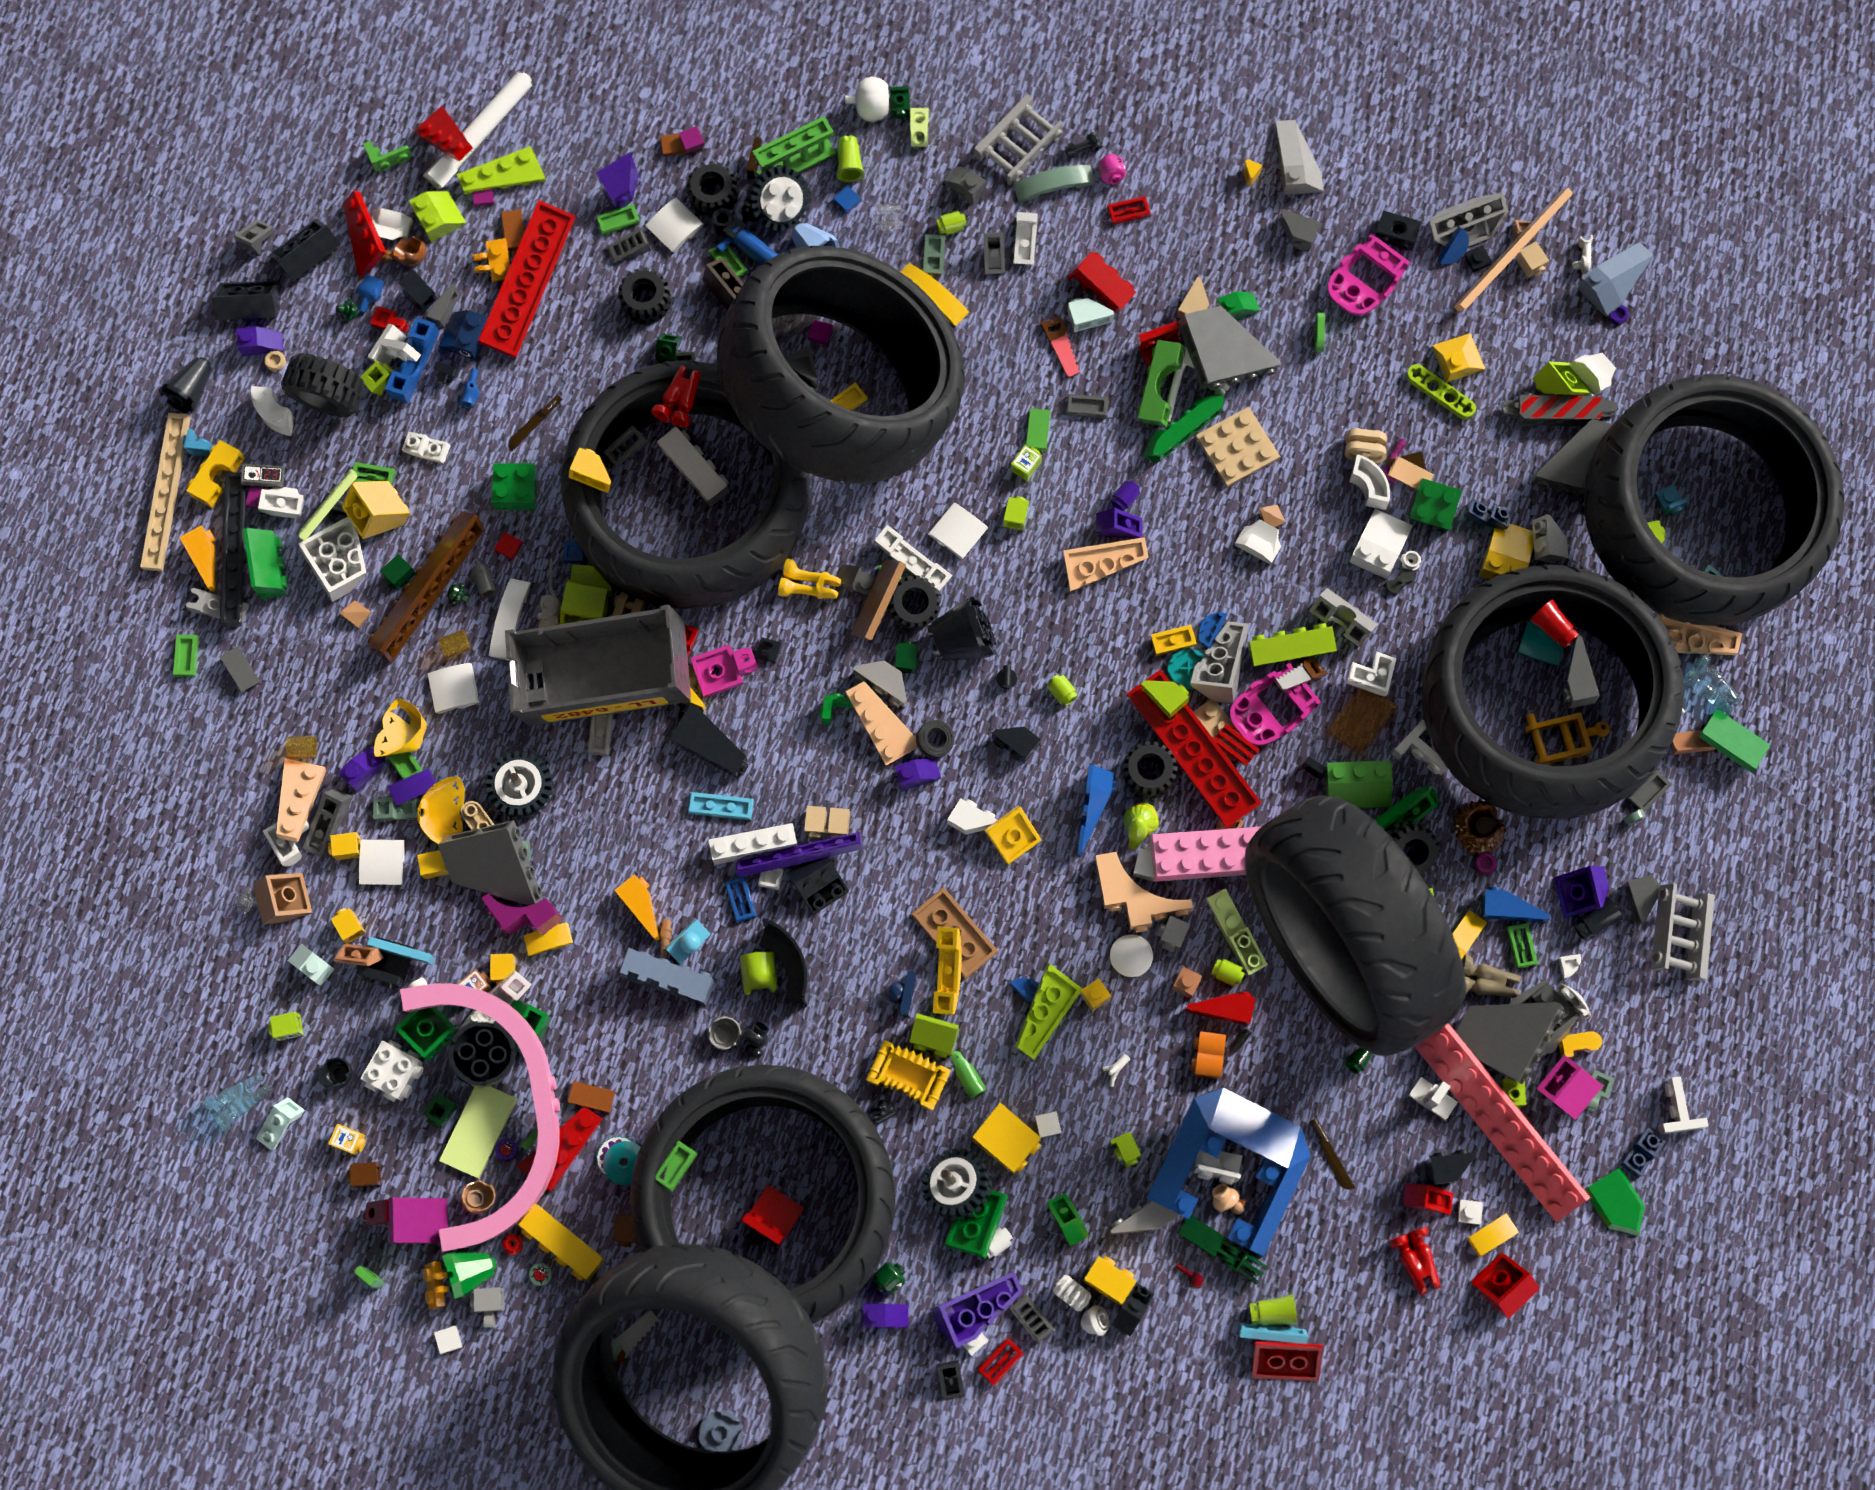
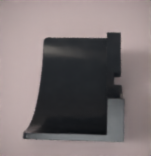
M763 918L762 923L765 929L759 946L773 952L785 967L789 984L786 999L808 1006L810 976L799 945L784 928L769 919Z

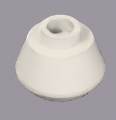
M1094 1305L1084 1312L1081 1318L1082 1328L1089 1334L1103 1336L1109 1328V1318L1105 1309Z

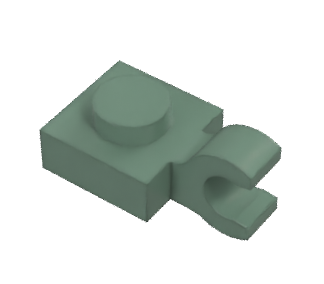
M1593 1070L1591 1076L1602 1084L1603 1087L1585 1108L1592 1112L1594 1109H1597L1600 1098L1605 1100L1608 1098L1615 1078L1597 1070Z

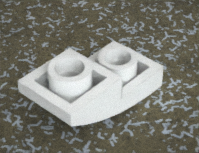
M408 432L402 451L444 464L450 445L444 441L429 439L423 434Z

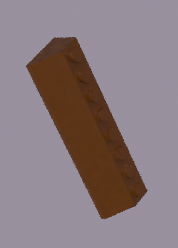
M461 511L458 516L456 515L452 519L448 531L440 536L436 548L428 553L427 561L417 569L413 581L405 586L401 598L393 603L392 611L381 620L380 628L368 639L367 647L371 652L387 662L393 663L485 531L478 516Z

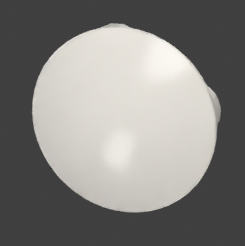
M1133 934L1122 936L1114 942L1111 948V965L1118 973L1124 976H1141L1152 964V948L1141 936Z
M1562 983L1559 984L1557 992L1573 1005L1572 1008L1577 1013L1579 1012L1581 1017L1589 1018L1591 1016L1590 1011L1582 996L1571 987Z

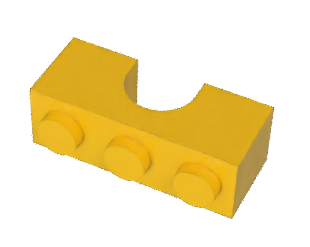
M219 440L217 445L211 448L207 460L200 465L196 477L190 480L186 491L192 498L213 508L223 493L219 485L214 483L215 475L220 471L236 472L244 461L245 456L240 450Z

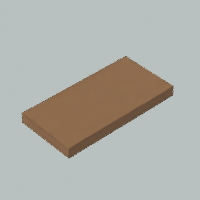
M884 560L850 635L867 640L873 639L906 567L905 563L896 560Z
M944 887L911 913V916L935 944L937 943V927L959 928L962 953L961 975L965 979H968L999 953Z

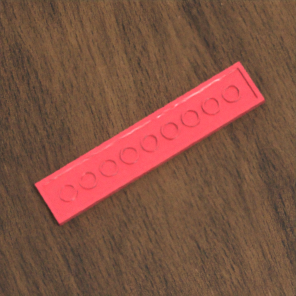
M1449 1024L1415 1047L1442 1082L1451 1086L1449 1088L1451 1093L1556 1222L1590 1198Z

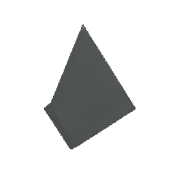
M808 345L785 357L793 371L805 383L817 389L818 380L811 346Z

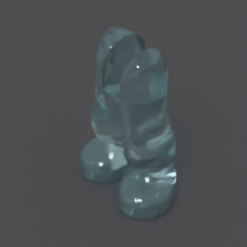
M1705 654L1683 676L1684 685H1691L1697 695L1712 703L1728 716L1733 711V708L1724 698L1735 706L1742 702V698L1717 670H1710L1708 668L1710 656Z
M257 1073L223 1090L217 1098L207 1096L203 1099L208 1110L214 1115V1119L224 1133L231 1129L230 1120L232 1118L243 1116L272 1091L269 1085H265L255 1092L251 1089L264 1079L261 1073ZM229 1105L225 1110L219 1112L223 1106Z

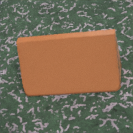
M1702 730L1676 733L1671 742L1673 755L1715 750V748L1698 737Z
M344 944L334 958V962L370 966L384 957L376 947Z

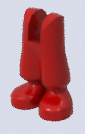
M683 365L680 366L663 395L662 401L664 405H655L651 410L652 415L659 420L669 423L671 419L672 424L678 427H688L690 423L687 413L693 407L696 389L701 377V372L694 370L690 379H685L688 368ZM677 406V407H678V408H677V411H675V412L672 414L674 408Z
M1427 1226L1388 1241L1392 1248L1399 1250V1259L1420 1296L1427 1294L1426 1286L1422 1279L1426 1276L1434 1290L1441 1288L1431 1249L1423 1241L1429 1233ZM1409 1239L1413 1244L1414 1251L1409 1247Z

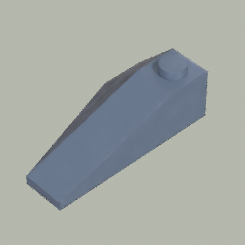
M1639 242L1601 263L1581 278L1579 291L1607 317L1624 303L1627 295L1635 286L1636 281L1652 260L1653 254Z

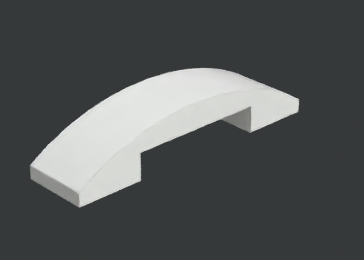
M888 525L874 540L893 560L905 563V569L914 576L919 575L923 579L925 577L929 579L930 583L933 582L935 589L939 592L952 577L940 565L934 564L905 542L903 537Z
M510 578L497 613L490 644V657L509 661L506 655L505 630L513 629L516 631L523 604L527 600L530 582Z
M514 971L503 979L489 994L498 997L510 1005L528 990L531 983ZM474 1009L460 1029L472 1022L493 1023L495 1020Z

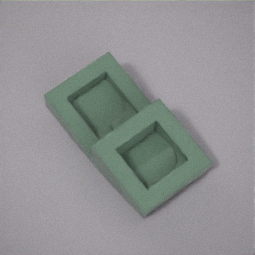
M925 234L923 271L927 274H943L945 235Z
M392 797L374 798L373 819L417 820V809L420 799L415 797L396 806Z

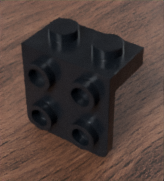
M375 937V938L380 939V940H384V941H387V942H391V943H394V944H398V945H401V946H405V947L414 949L413 947L408 946V945H404V944L397 943V942H394V941H390V940H387V939H384V938H380V937ZM380 951L384 957L382 960L370 966L358 965L356 974L361 977V981L370 984L376 981L382 983V987L393 990L394 987L402 989L412 960Z

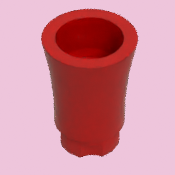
M1554 600L1545 604L1530 619V621L1548 634L1555 643H1559L1563 649L1579 636V633L1574 630V626L1559 610Z

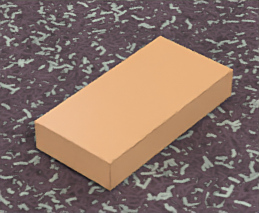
M1396 456L1388 476L1417 490L1422 478L1431 481L1434 474Z

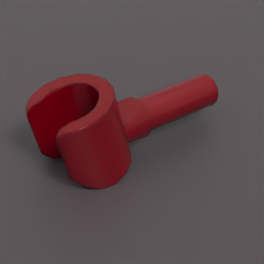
M1179 1263L1177 1264L1176 1269L1191 1277L1190 1285L1198 1288L1202 1287L1204 1279L1200 1274L1189 1271Z

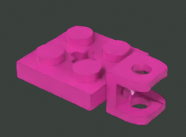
M730 644L690 658L704 698L743 685L741 676L752 673L758 668L751 648L732 651ZM718 666L719 669L723 668V671L720 673L721 675L716 676V674L712 675V672L715 671L714 667Z

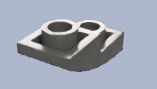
M238 646L219 656L241 692L260 682Z

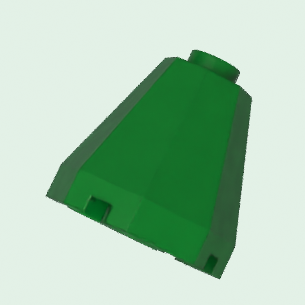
M449 1253L441 1258L444 1271L447 1272L449 1288L454 1301L464 1298L474 1289L492 1278L494 1270H497L494 1257L490 1258L488 1253Z

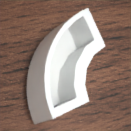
M251 386L253 405L263 421L274 431L292 436L294 416L289 408L278 404L277 395L272 388Z
M1357 455L1353 464L1350 482L1357 485L1363 491L1365 506L1386 510L1390 499V488L1385 474L1373 461Z

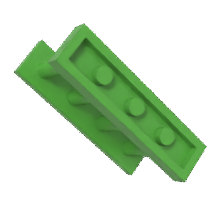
M825 116L754 150L753 155L762 171L769 169L771 166L777 167V165H781L800 173L836 155L834 148L828 138L834 136V132Z

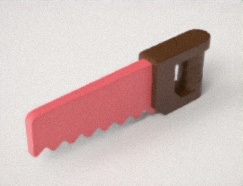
M1061 316L1046 322L1044 320L1041 321L1040 325L1049 343L1052 344L1066 375L1072 377L1079 374L1080 371L1078 370V365H1076L1077 361L1074 359L1075 355L1072 354L1073 350L1067 338V328ZM1060 325L1059 330L1052 333L1049 332L1048 329Z

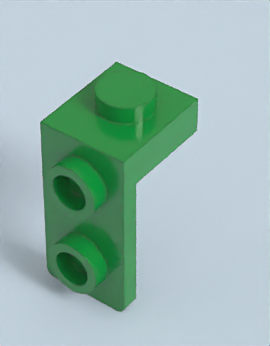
M838 693L825 695L824 705H820L818 716L822 718L823 725L831 726L833 706L854 708L848 697H843Z

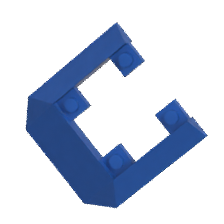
M1225 1088L1194 1097L1146 1198L1189 1219L1198 1198L1182 1191L1181 1188L1199 1150L1218 1158L1226 1140L1229 1139L1264 1157L1255 1178L1272 1187L1254 1225L1252 1226L1235 1218L1226 1238L1264 1256L1311 1157L1301 1126Z

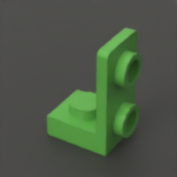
M371 141L363 143L376 172L379 170L385 171L397 163H405L412 157L407 145L381 155L378 146L373 147Z

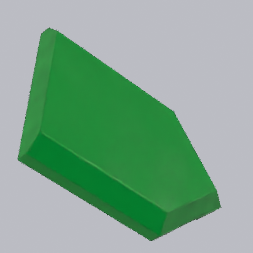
M1620 1167L1584 1189L1590 1197L1589 1201L1608 1229L1639 1236L1645 1205Z

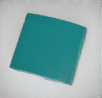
M1532 621L1526 622L1517 654L1558 667L1564 649Z

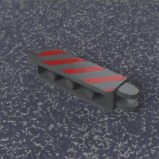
M1525 393L1520 395L1517 400L1503 401L1501 408L1502 416L1517 418V422L1521 426H1585L1592 419L1600 421L1601 418H1612L1619 406L1617 402L1602 400V396H1596L1595 394L1583 396L1564 394L1563 396H1555L1554 394L1534 395L1532 393Z

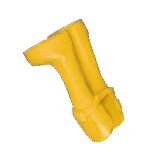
M786 559L783 569L784 578H781L778 588L779 596L787 597L791 594L816 596L818 599H837L838 592L823 587V585L839 587L841 585L840 578L830 575L828 572L815 573L803 571L797 568L794 560ZM791 580L816 583V586L799 584Z

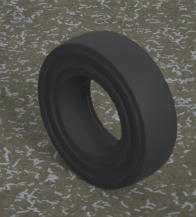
M931 720L919 728L916 735V743L919 750L925 756L940 758L951 751L954 745V734L950 726L945 722ZM936 731L941 734L943 741L939 747H934L928 742L930 732Z

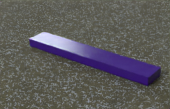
M860 832L738 859L736 873L738 878L862 850V836Z

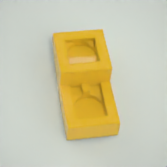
M568 923L558 924L544 935L539 931L523 935L528 956H535L548 950H556L573 943Z
M1506 1213L1467 1239L1478 1257H1481L1519 1232Z

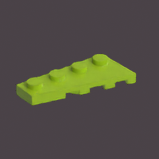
M531 146L457 174L465 194L499 187L506 189L513 185L521 184V186H526L533 182H546V178Z
M1049 963L1046 965L1015 1045L1017 1049L1033 1060L1037 1057L1082 990L1080 986Z

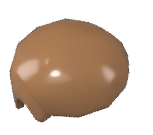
M478 1180L468 1183L463 1188L460 1200L465 1210L472 1214H481L487 1212L493 1206L496 1194L492 1185Z

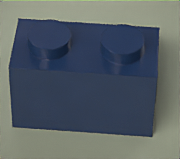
M471 310L454 312L439 344V348L476 361L483 347L479 343V338L488 320V316Z

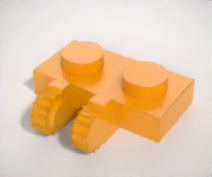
M504 238L486 241L487 253L472 255V260L489 259V265L474 267V272L490 271L492 282L504 281L511 265L507 240Z
M441 1261L431 1262L424 1265L425 1268L423 1270V1279L427 1286L425 1301L429 1309H437L445 1306L444 1293L449 1290L448 1286H443V1279L447 1278V1272H442Z

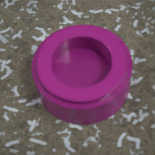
M1482 853L1474 861L1476 871L1482 875L1491 874L1497 866L1495 857L1490 853Z

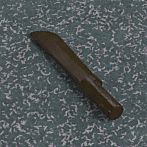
M558 394L510 438L509 448L511 451L516 449L563 400Z
M1315 1118L1309 1121L1320 1140L1318 1143L1322 1147L1339 1185L1344 1189H1355L1352 1180L1332 1147L1319 1120Z

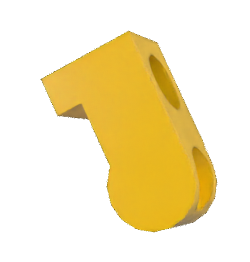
M1596 1032L1568 1035L1558 1044L1561 1058L1563 1055H1566L1570 1059L1574 1057L1573 1052L1577 1051L1591 1053L1598 1050L1602 1045L1601 1036Z

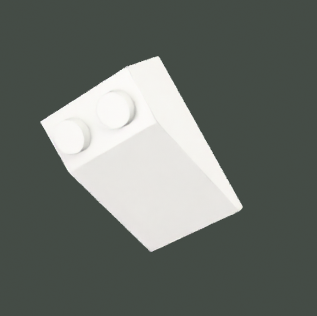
M1375 509L1353 552L1350 563L1388 579L1413 525Z

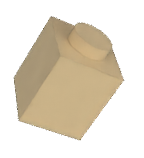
M1537 242L1521 249L1515 258L1528 278L1533 275L1537 277L1543 274L1549 263V259Z

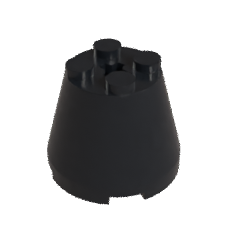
M976 595L966 598L931 622V625L927 626L930 637H933L935 645H933L934 652L937 657H941L942 661L987 658L997 654L996 649L993 650V646L997 644L991 623L985 612L980 610L979 607L982 606V603Z
M478 1021L469 1023L462 1027L451 1040L449 1048L451 1069L462 1082L470 1086L484 1088L499 1083L507 1077L515 1063L514 1041L508 1031L496 1023Z

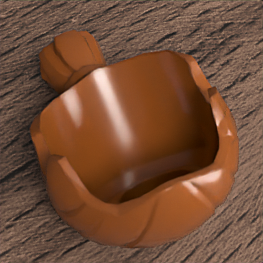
M414 236L412 240L403 238L397 243L393 251L386 250L382 261L397 260L406 267L418 266L426 256V246L420 239Z

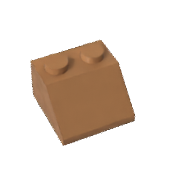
M302 873L265 875L253 884L262 924L282 923L312 913Z

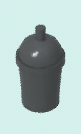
M475 560L476 565L472 568L471 578L474 580L482 598L491 597L497 592L491 575L492 571L487 565L479 563V560Z

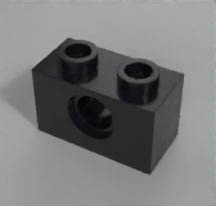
M1383 210L1375 236L1387 245L1397 246L1403 251H1413L1422 221ZM1393 231H1399L1401 234H1395Z

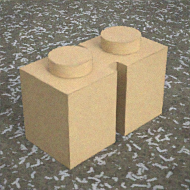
M807 806L804 831L806 835H809V838L822 839V836L834 838L848 834L849 809L830 808L828 829H825L826 807Z

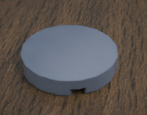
M724 1410L714 1411L707 1415L701 1422L698 1431L700 1443L703 1449L708 1451L737 1450L744 1435L743 1426L738 1417Z

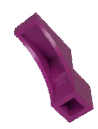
M489 893L482 897L486 904L484 909L491 917L495 916L497 927L502 932L506 931L510 935H513L526 924L534 932L538 930L544 935L563 920V917L554 905L546 898L526 907H509L499 903Z

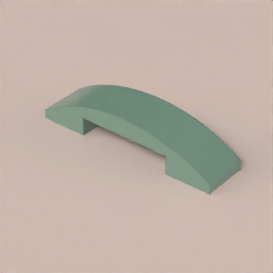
M1073 165L1034 174L1014 183L1013 186L1018 203L1037 199L1040 194L1076 186V189L1096 183L1090 165Z

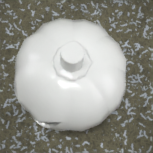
M864 78L858 83L855 96H845V104H856L859 116L866 121L875 122L882 120L888 115L889 111L888 85L881 78Z

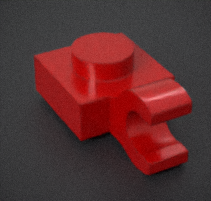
M378 305L370 321L372 327L385 330L388 324L394 325L398 330L405 333L409 328L406 320L397 318L398 314L396 311Z

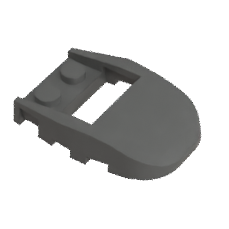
M1547 980L1524 991L1510 1002V1004H1522L1528 998H1531L1535 1003L1558 1002L1565 1008L1562 1021L1559 1024L1556 1023L1559 1028L1554 1031L1551 1041L1549 1043L1546 1042L1542 1049L1544 1051L1542 1057L1547 1053L1551 1054L1556 1049V1046L1571 1033L1570 1028L1576 1021L1580 1022L1582 1020L1581 1014L1577 1013Z

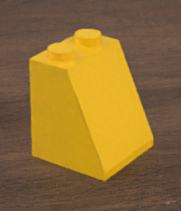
M389 481L352 483L342 505L343 510L363 539L404 525L410 514L408 507L401 501L396 489L391 486Z
M1002 1103L997 1105L972 1137L973 1142L1012 1174H1015L1016 1171L1021 1173L1028 1164L1026 1158L1031 1153L1034 1156L1042 1146L1039 1144L1041 1137Z

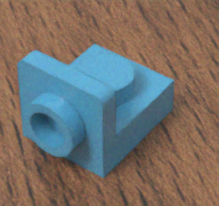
M188 429L187 435L183 438V447L189 455L209 457L210 450L213 447L208 440L197 439L193 429Z
M1674 484L1654 493L1665 515L1681 513L1688 502L1686 498L1682 499Z

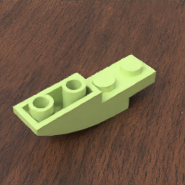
M1223 889L1206 898L1215 916L1216 923L1246 973L1251 975L1267 966L1268 964L1249 928L1245 926L1227 890Z

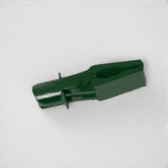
M1192 1215L1189 1219L1186 1218L1181 1228L1177 1231L1178 1235L1211 1257L1215 1258L1217 1256L1225 1266L1235 1271V1273H1239L1255 1285L1259 1281L1242 1270L1241 1267H1244L1260 1278L1264 1274L1248 1263L1246 1259L1263 1270L1268 1268L1267 1265L1250 1255L1248 1251L1234 1243L1231 1245L1226 1242L1227 1238Z

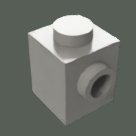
M1170 916L1167 925L1162 924L1157 935L1161 937L1159 943L1163 944L1162 947L1168 951H1179L1190 924Z

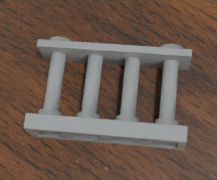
M1027 94L974 148V157L979 161L984 157H989L1008 173L1007 184L1011 185L1014 181L1018 182L1022 178L1024 171L1054 140L1058 141L1063 135V122L1060 120L1053 127L1033 110V98ZM1024 116L1029 117L1048 133L1040 140L1020 124V120ZM1011 130H1016L1035 147L1027 154L1008 139L1007 134ZM997 144H1003L1017 155L1021 161L1013 167L994 152V147Z
M1675 883L1660 885L1651 970L1669 969V966L1686 970L1687 980L1707 979L1715 895L1706 893L1694 895V898L1677 894V884ZM1675 902L1693 907L1692 919L1675 915ZM1673 923L1689 927L1690 939L1686 940L1672 936ZM1671 944L1688 949L1687 961L1670 957Z

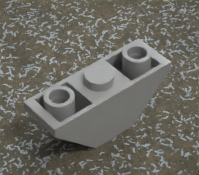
M886 661L854 666V678L859 683L865 681V683L872 686L871 689L877 695L888 697V701L895 707L899 708L901 706L904 709L906 708L907 699L901 671Z

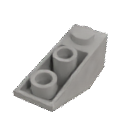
M1148 1199L1149 1204L1141 1208L1139 1205L1129 1212L1131 1217L1125 1221L1120 1218L1111 1225L1113 1229L1109 1233L1115 1235L1160 1230L1180 1215Z

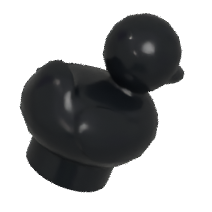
M754 1021L752 1025L746 1026L742 1031V1040L745 1039L749 1043L746 1048V1054L750 1058L763 1055L761 1048L768 1043L767 1033L769 1028L762 1022Z

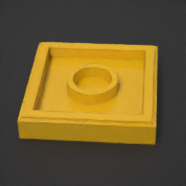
M1016 806L984 830L1007 865L1042 841L1020 806Z

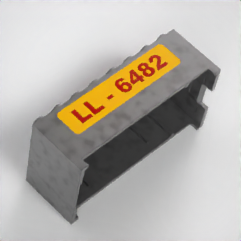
M670 605L661 606V609L522 631L505 630L506 655L510 662L511 684H509L510 711L528 726L691 702L684 620ZM537 673H542L543 688L538 689ZM533 674L534 690L529 689L528 675Z

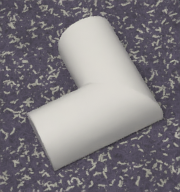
M1376 652L1372 668L1352 662L1346 674L1345 683L1385 697L1389 691L1396 658Z
M308 820L306 821L302 833L311 828V825L308 822ZM277 822L263 830L264 835L283 866H292L301 859L302 855L294 841L277 838Z

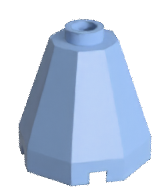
M807 223L797 225L791 234L796 248L803 246L808 248L810 246L840 247L838 240L833 235Z

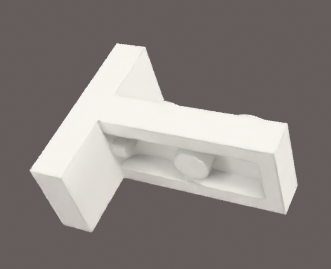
M1017 212L1014 264L1034 265L1037 213Z
M388 324L367 357L374 363L378 361L383 364H389L393 358L396 359L397 357L404 361L411 360L417 362L421 355L408 343H404L406 336L394 325Z
M1422 720L1395 748L1392 755L1399 759L1410 748L1415 758L1418 760L1423 759L1428 764L1427 767L1431 772L1442 776L1448 768L1444 765L1439 755L1419 738L1426 731L1425 722Z
M1681 1076L1668 1079V1084H1665V1091L1667 1097L1671 1099L1672 1105L1669 1107L1671 1118L1675 1119V1122L1659 1125V1133L1668 1134L1709 1127L1707 1118L1689 1120Z
M1422 1077L1419 1078L1408 1095L1444 1121L1458 1103L1446 1094L1451 1086L1445 1082L1439 1085H1432Z

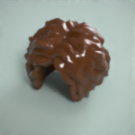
M1481 799L1476 802L1470 801V803L1462 804L1458 814L1453 816V832L1456 834V839L1461 842V846L1466 848L1467 852L1487 854L1489 851L1498 850V845L1503 842V835L1507 830L1503 820L1496 818L1498 812L1496 807Z

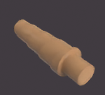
M663 919L662 927H660V957L667 959L669 953L665 947L671 941L672 928L671 920Z

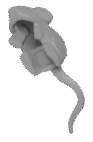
M550 559L549 591L551 595L542 596L539 606L541 613L537 615V619L540 620L538 628L560 625L559 618L562 603L552 588V559Z

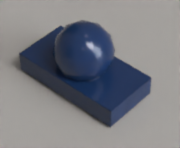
M907 971L905 984L893 982L887 989V996L892 1002H901L899 1014L903 1017L909 1016L916 981V973L913 971Z

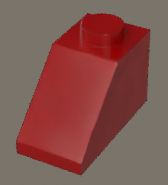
M1406 1183L1403 1196L1404 1206L1451 1215L1453 1192L1430 1185Z

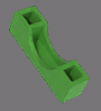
M1158 340L1157 345L1152 350L1153 361L1147 370L1148 380L1142 390V404L1139 405L1137 410L1138 418L1143 424L1167 427L1171 407L1161 397V385L1167 375L1182 368L1186 349L1181 343Z

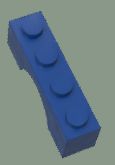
M415 318L408 334V344L421 356L417 362L403 360L400 367L396 371H392L385 387L391 399L406 404L410 403L439 335L435 323Z

